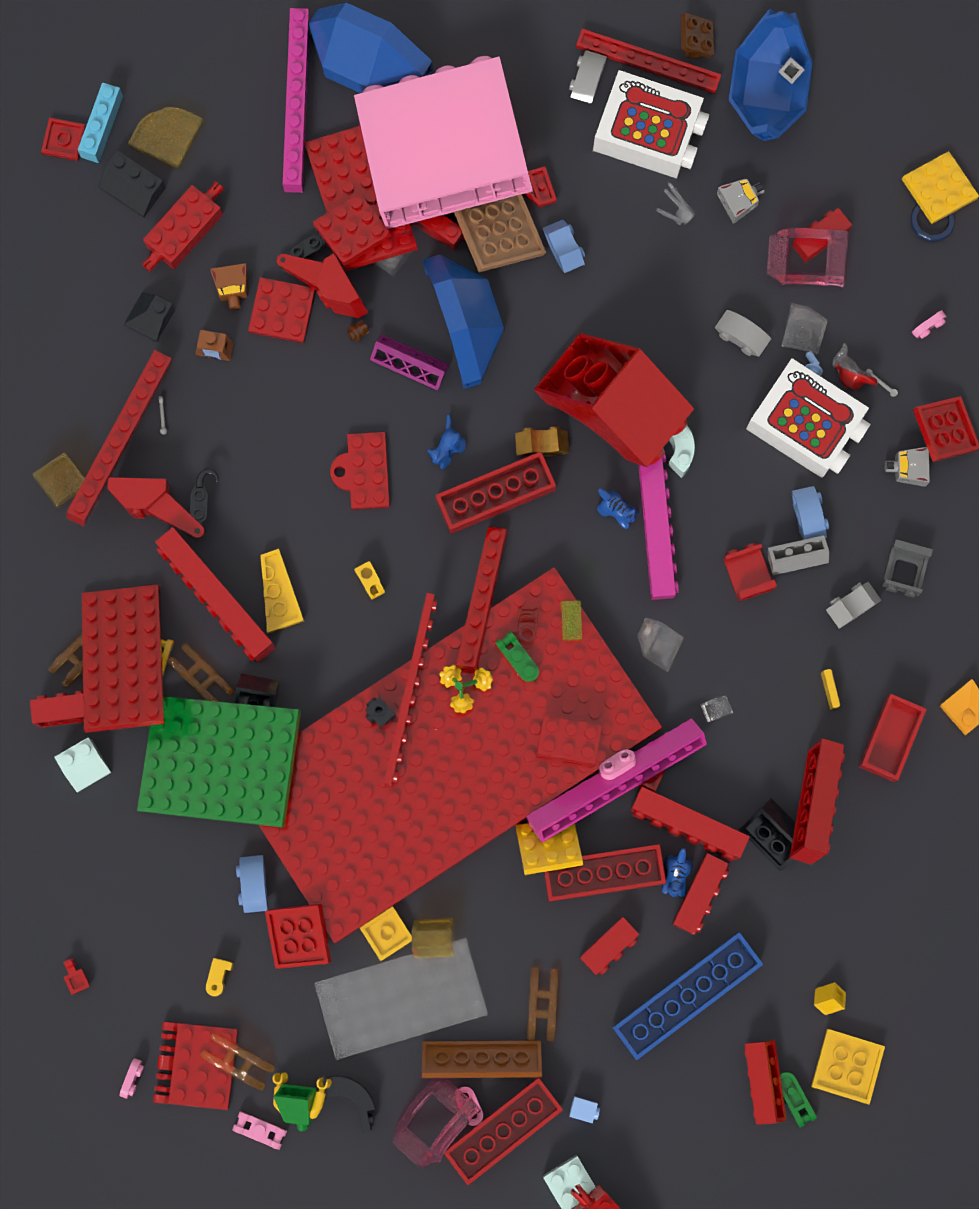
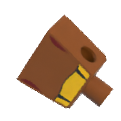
M246 263L210 269L221 302L228 301L230 310L240 309L239 299L247 298L248 269Z

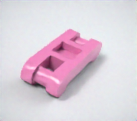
M239 1112L238 1122L234 1124L232 1131L280 1150L281 1140L283 1136H286L287 1130L245 1112ZM246 1121L252 1123L249 1130L244 1128ZM270 1131L276 1133L273 1140L268 1138Z

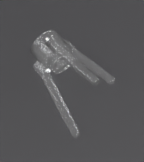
M668 183L669 188L678 200L667 189L664 192L680 208L676 212L678 217L659 208L656 211L676 221L679 225L682 222L686 225L695 216V213L673 185Z

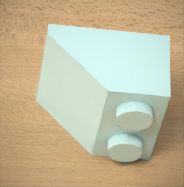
M89 737L54 757L77 793L111 773L95 743Z

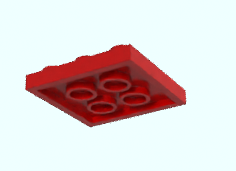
M360 193L313 221V226L343 266H346L391 238V233Z
M260 277L248 329L249 333L304 343L315 289Z
M961 396L918 406L913 409L933 462L979 450V442Z
M321 904L276 908L265 911L275 969L321 965L332 962Z

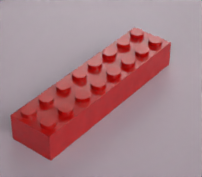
M173 527L155 541L158 546L156 548L158 553L165 561L170 560L168 564L177 575L180 573L183 575L180 578L190 590L192 588L195 589L193 593L202 604L204 602L207 603L205 607L214 618L217 616L220 618L218 620L219 624L226 632H232L230 636L239 647L241 645L245 647L243 652L251 661L255 659L259 663L276 649L270 639Z

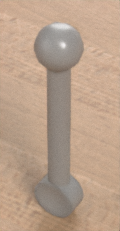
M871 369L865 371L867 376L876 378L878 383L890 392V396L895 397L898 394L896 389H891L875 376Z
M159 396L162 427L160 433L165 435L167 434V429L165 428L163 396Z

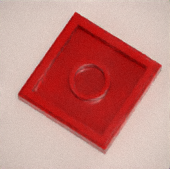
M49 117L41 153L43 155L78 161L80 156L78 147L86 125Z

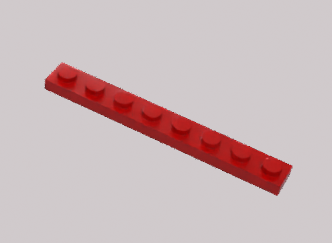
M585 29L581 30L576 44L578 49L604 55L608 59L714 94L721 78V74Z
M488 527L456 663L457 668L477 670L508 533L507 529Z

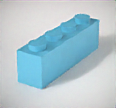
M102 83L78 147L81 158L96 163L100 162L123 99V94L119 87Z

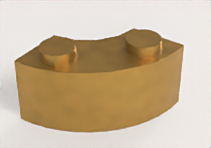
M550 427L549 430L524 428L522 432L515 433L517 456L529 457L539 452H542L543 457L570 453L568 431L561 430L560 427Z

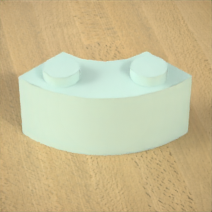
M687 425L682 432L672 436L669 440L673 447V456L668 465L681 478L690 467L695 449L693 435Z

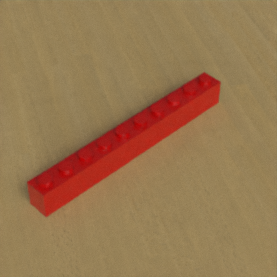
M154 350L67 511L68 519L85 526L108 483V477L112 476L168 372L172 358Z

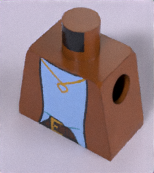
M200 330L195 355L231 361L234 342L226 334Z

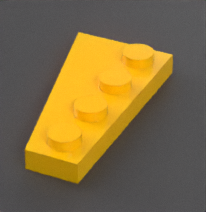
M279 549L262 554L261 566L267 633L269 634L303 622L304 619Z

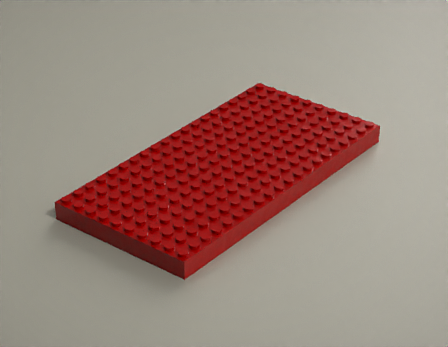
M555 567L490 609L477 670L484 668L486 671H490L493 681L491 689L486 691L476 688L475 684L465 687L463 694H469L470 698L474 700L473 708L467 710L466 713H457L450 706L451 698L457 696L459 690L455 686L447 688L445 684H441V677L439 675L445 666L455 665L457 668L456 663L465 625L422 653L425 660L423 668H419L417 674L421 677L419 686L415 687L413 692L416 695L414 706H410L409 713L412 714L410 725L405 727V732L408 733L405 744L401 745L400 749L403 752L401 763H397L396 771H399L397 783L393 782L392 786L384 785V779L412 660L298 733L285 828L259 825L309 905L321 904L325 928L334 944L346 938L375 917L526 819V816L534 810L548 804L551 800L558 798L599 771L600 764L622 750L632 749L662 728ZM509 631L514 634L539 669V675L533 682L523 681L495 644L498 639L501 640L506 637L505 634ZM510 642V643H509L508 645H506L505 647H506L507 650L509 651V650L512 649L514 646H513L512 643ZM459 668L461 669L460 675L462 677L459 682L465 683L473 680L476 670ZM374 697L376 699L381 697L396 715L382 729L376 723L372 725L365 717L367 715L365 711L367 708L366 704ZM543 716L602 725L595 766L538 757L537 750Z

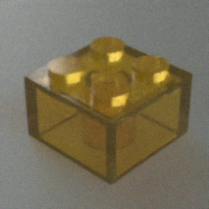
M65 452L33 473L35 481L56 508L74 497L85 479Z

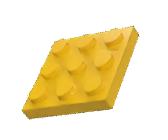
M949 151L902 177V181L931 224L977 200L979 197Z
M529 823L516 825L525 875L583 865L575 823L542 843L531 829Z
M826 1029L811 1087L870 1105L885 1046Z

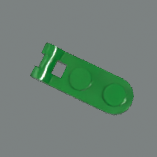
M509 631L505 634L506 637L501 640L498 639L495 644L520 678L525 682H533L539 675V669L514 634ZM511 642L514 647L508 651L505 646Z
M789 1072L780 1073L783 1098L798 1127H803L804 1123L809 1120L817 1119L795 1076ZM805 1108L806 1113L800 1116L798 1111Z

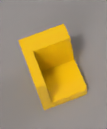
M835 982L815 989L814 1006L824 1015L845 1009L846 992Z

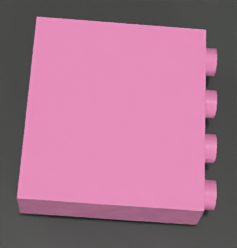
M481 56L474 59L469 65L458 68L443 66L437 69L435 74L424 77L406 76L398 84L386 87L372 85L365 88L363 93L354 95L379 212L387 229L533 191L500 57Z

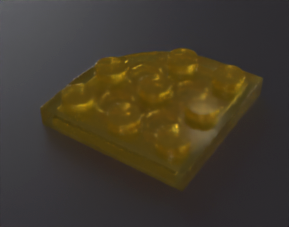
M166 107L163 110L151 112L139 122L128 145L179 169L203 123V118L174 107Z

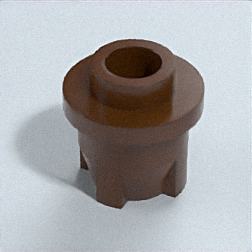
M362 320L353 326H348L349 331H347V334L352 341L360 342L362 337L370 333L367 325Z

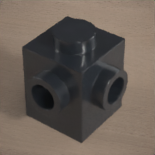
M374 697L366 704L367 708L365 711L367 715L365 717L372 725L376 723L381 729L396 717L395 713L381 697L378 699Z

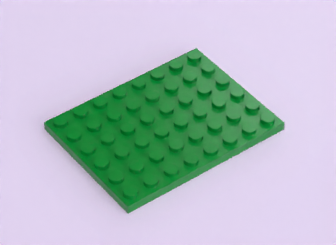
M163 697L164 724L150 725L137 811L285 828L301 710Z

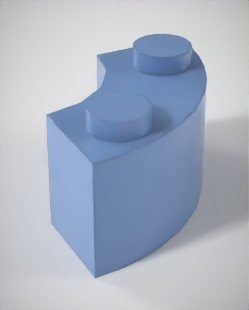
M560 220L543 228L551 251L564 273L585 265L583 257H585L584 251L581 246L578 247L573 238L574 231L570 224Z
M814 486L793 490V508L803 540L823 535L827 538L826 530H829V524L823 516L821 493H817Z
M263 855L240 857V865L236 866L237 878L240 877L241 893L238 894L239 905H243L244 913L268 910Z

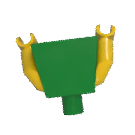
M280 1073L274 1074L272 1079L277 1084L274 1087V1107L280 1112L284 1122L296 1124L299 1131L307 1130L313 1119L318 1117L323 1107L326 1096L324 1092L325 1089L331 1086V1079H327L324 1086V1077L317 1080L319 1091L317 1092L316 1088L283 1084L288 1081L287 1073H282L281 1076Z

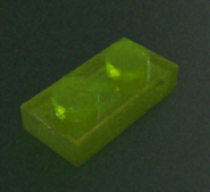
M561 601L562 640H582L581 601Z

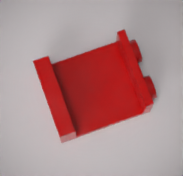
M751 543L746 545L744 550H731L727 552L723 559L739 602L775 590L777 587L775 580H771L761 553V544Z

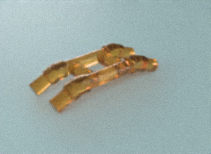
M82 634L48 668L51 673H55L68 658L75 667L69 671L61 682L66 687L83 670V660L80 661L74 654L81 645L83 646Z
M184 643L181 649L196 662L188 671L173 656L167 660L206 701L219 702L206 690L214 681L228 695L234 691L187 643ZM200 668L209 675L202 684L193 677Z
M531 968L527 1039H535L536 1018L548 1019L546 1040L554 1041L558 969H551L550 991L538 990L539 969ZM537 998L549 999L548 1011L537 1010Z
M214 1032L210 1039L228 1050L226 1056L222 1061L203 1050L200 1057L260 1091L263 1090L265 1084L247 1073L252 1064L270 1073L274 1071L275 1066ZM235 1054L245 1059L240 1070L230 1065Z

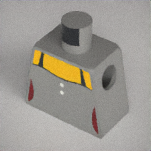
M747 179L720 186L717 190V196L733 224L755 209L759 203L757 196L764 193L761 183L751 186Z
M922 447L897 452L895 461H885V472H895V480L897 482L927 486L930 482L928 448Z

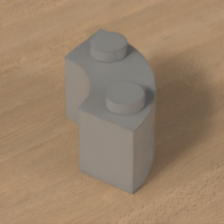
M587 50L584 56H579L577 63L579 70L576 79H572L569 90H572L571 98L592 104L607 56Z
M726 310L715 326V329L720 333V338L733 342L742 348L741 351L748 356L755 355L759 357L771 340L756 324L730 310Z
M861 582L851 588L853 592L842 599L837 597L830 602L831 607L826 609V611L839 629L881 601L869 582L863 585Z

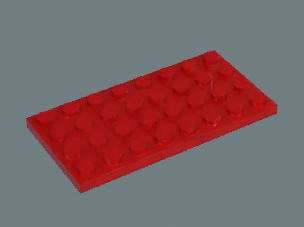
M361 126L304 142L326 213L360 193L384 224L379 212ZM410 224L388 229L391 233V238L344 266L345 271L418 250Z
M158 584L82 593L85 733L164 724L160 593Z

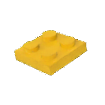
M393 906L360 927L380 961L414 940Z

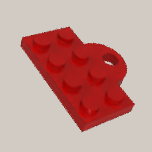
M385 432L347 434L348 453L336 457L330 468L333 483L341 490L350 491L352 510L389 508ZM343 468L345 475L337 477L334 474L335 470Z

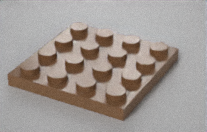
M522 194L454 212L478 272L544 256L546 253Z

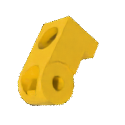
M370 561L354 569L371 600L385 593Z
M213 958L206 984V991L209 995L218 996L224 992L226 971L233 970L234 962Z

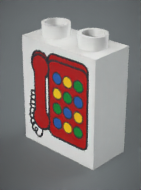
M619 70L595 135L593 151L677 178L681 166L688 169L692 167L698 149L689 145L692 134L695 133L702 136L709 118V114L701 112L704 98Z
M791 359L751 418L746 429L823 478L828 469L837 474L840 472L850 457V454L842 450L849 438L859 443L871 424L862 419L869 409L867 406L794 359Z

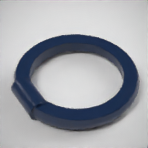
M917 205L913 209L911 225L918 237L928 242L940 241L948 237L952 232L955 223L953 213L947 216V229L941 234L931 235L923 231L918 225L917 215L921 210L920 206Z

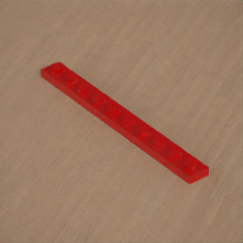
M427 593L384 785L392 786L393 782L397 783L399 771H396L397 763H401L403 752L400 749L401 745L405 744L408 733L405 732V727L410 725L412 714L409 713L410 706L415 704L416 695L413 692L414 688L419 686L421 677L417 674L419 668H423L425 657L422 656L423 649H427L429 638H426L427 630L431 631L433 619H430L432 611L435 612L438 601L434 600L435 594Z

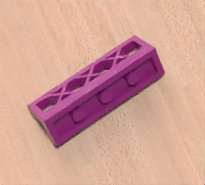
M383 334L376 341L370 358L371 361L437 391L450 366L448 363ZM378 349L385 352L386 359L376 357ZM393 359H401L405 366H396ZM410 367H419L421 374H414ZM432 373L439 376L437 383L430 381L427 375Z

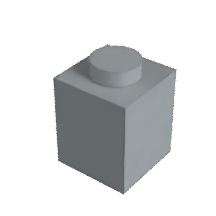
M790 56L778 72L793 84L805 69Z

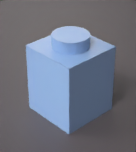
M574 1096L569 1117L593 1123L594 1119H598L600 1108L597 1107L598 1103Z

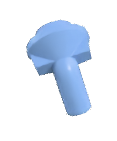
M812 351L805 355L810 364H807L805 367L821 376L823 370Z

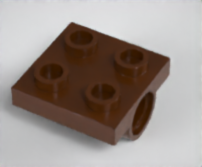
M688 13L680 15L681 47L685 51V56L687 58L713 57V21Z

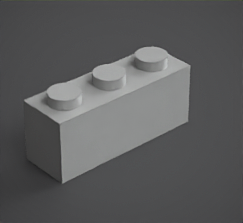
M825 536L769 547L768 561L772 574L777 575L829 563V549Z

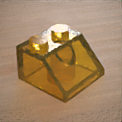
M454 919L414 920L412 927V952L414 958L454 956Z

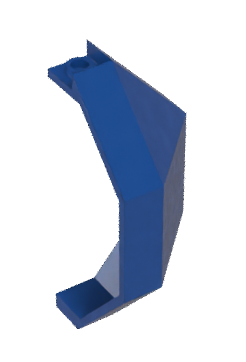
M342 3L317 9L308 23L324 76L356 92L363 93L365 88L372 85L386 87L398 84L406 76L424 77L434 72L432 60L391 22L351 4Z
M769 8L735 51L729 102L749 131L763 141L779 138L807 109L813 62L796 12L787 14L784 11H778L776 13ZM790 56L805 69L793 84L778 72Z
M440 254L423 259L425 275L429 276L434 286L450 334L463 389L482 384L504 333V326L488 279Z

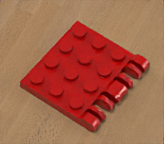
M163 1022L162 1030L177 1031V1034L161 1033V1038L168 1040L176 1039V1046L162 1045L159 1048L161 1051L175 1052L174 1056H158L157 1069L172 1070V1075L156 1073V1078L160 1080L170 1079L171 1086H155L154 1091L170 1092V1094H154L153 1102L228 1110L238 1029Z

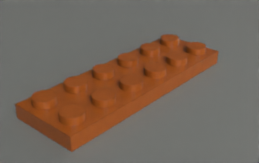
M422 1041V1078L542 1077L541 1041Z

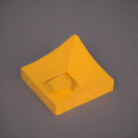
M973 679L940 705L942 710L964 735H967L979 725V688Z

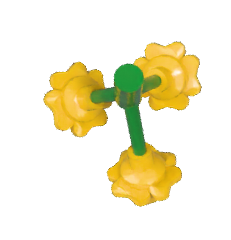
M455 665L445 666L443 671L439 673L441 677L440 683L445 684L447 688L455 686L459 690V694L451 698L450 706L457 713H466L467 710L473 708L474 700L470 698L469 694H463L465 687L475 684L476 688H480L482 691L491 689L492 675L490 671L480 668L475 671V677L472 681L462 683L459 682L462 679L460 675L461 669L456 668Z

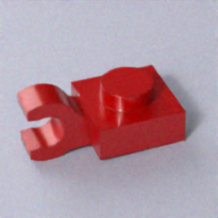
M73 958L63 962L69 974L64 977V980L71 995L90 987L83 968L77 970Z

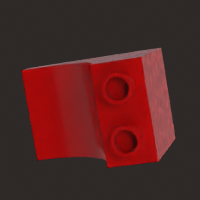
M583 333L578 334L534 388V391L546 404L556 407L579 420L608 442L627 461L644 467H648L660 460L664 454L663 447L672 436L679 434L685 429L688 422L686 418L694 410L691 404L641 349Z

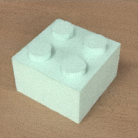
M577 1155L542 1175L561 1209H572L579 1204L574 1196L570 1194L572 1188L579 1193L574 1187L577 1184H580L587 1194L596 1188Z

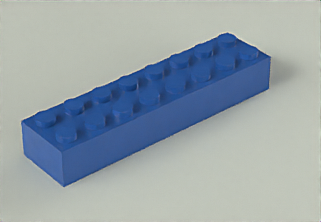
M738 932L612 1026V1029L634 1059L638 1060L760 968L763 963L740 932Z

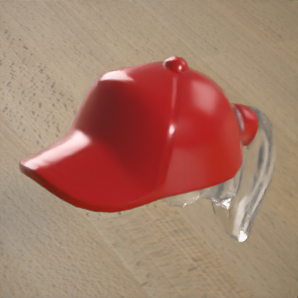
M843 343L841 350L833 359V367L839 372V378L844 387L858 390L865 383L877 385L878 381L876 378L867 376L866 372L860 370L855 361L847 356L848 347L846 343Z

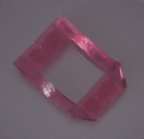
M785 228L769 237L767 274L779 281L781 285L811 284L844 287L847 277L846 263L848 239H850L849 232L821 228ZM789 238L828 239L826 273L787 272Z
M433 1078L413 1099L399 1119L392 1143L419 1168L427 1167L431 1163H439L449 1145L470 1123L469 1120L481 1110L472 1098L469 1099L448 1079ZM433 1095L455 1115L442 1129L429 1148L407 1126L421 1106Z

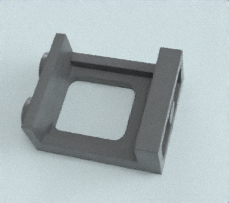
M896 539L891 546L881 586L886 587V590L890 592H904V595L915 598L919 596L923 590L921 587L933 549ZM897 560L917 566L913 587L891 581Z

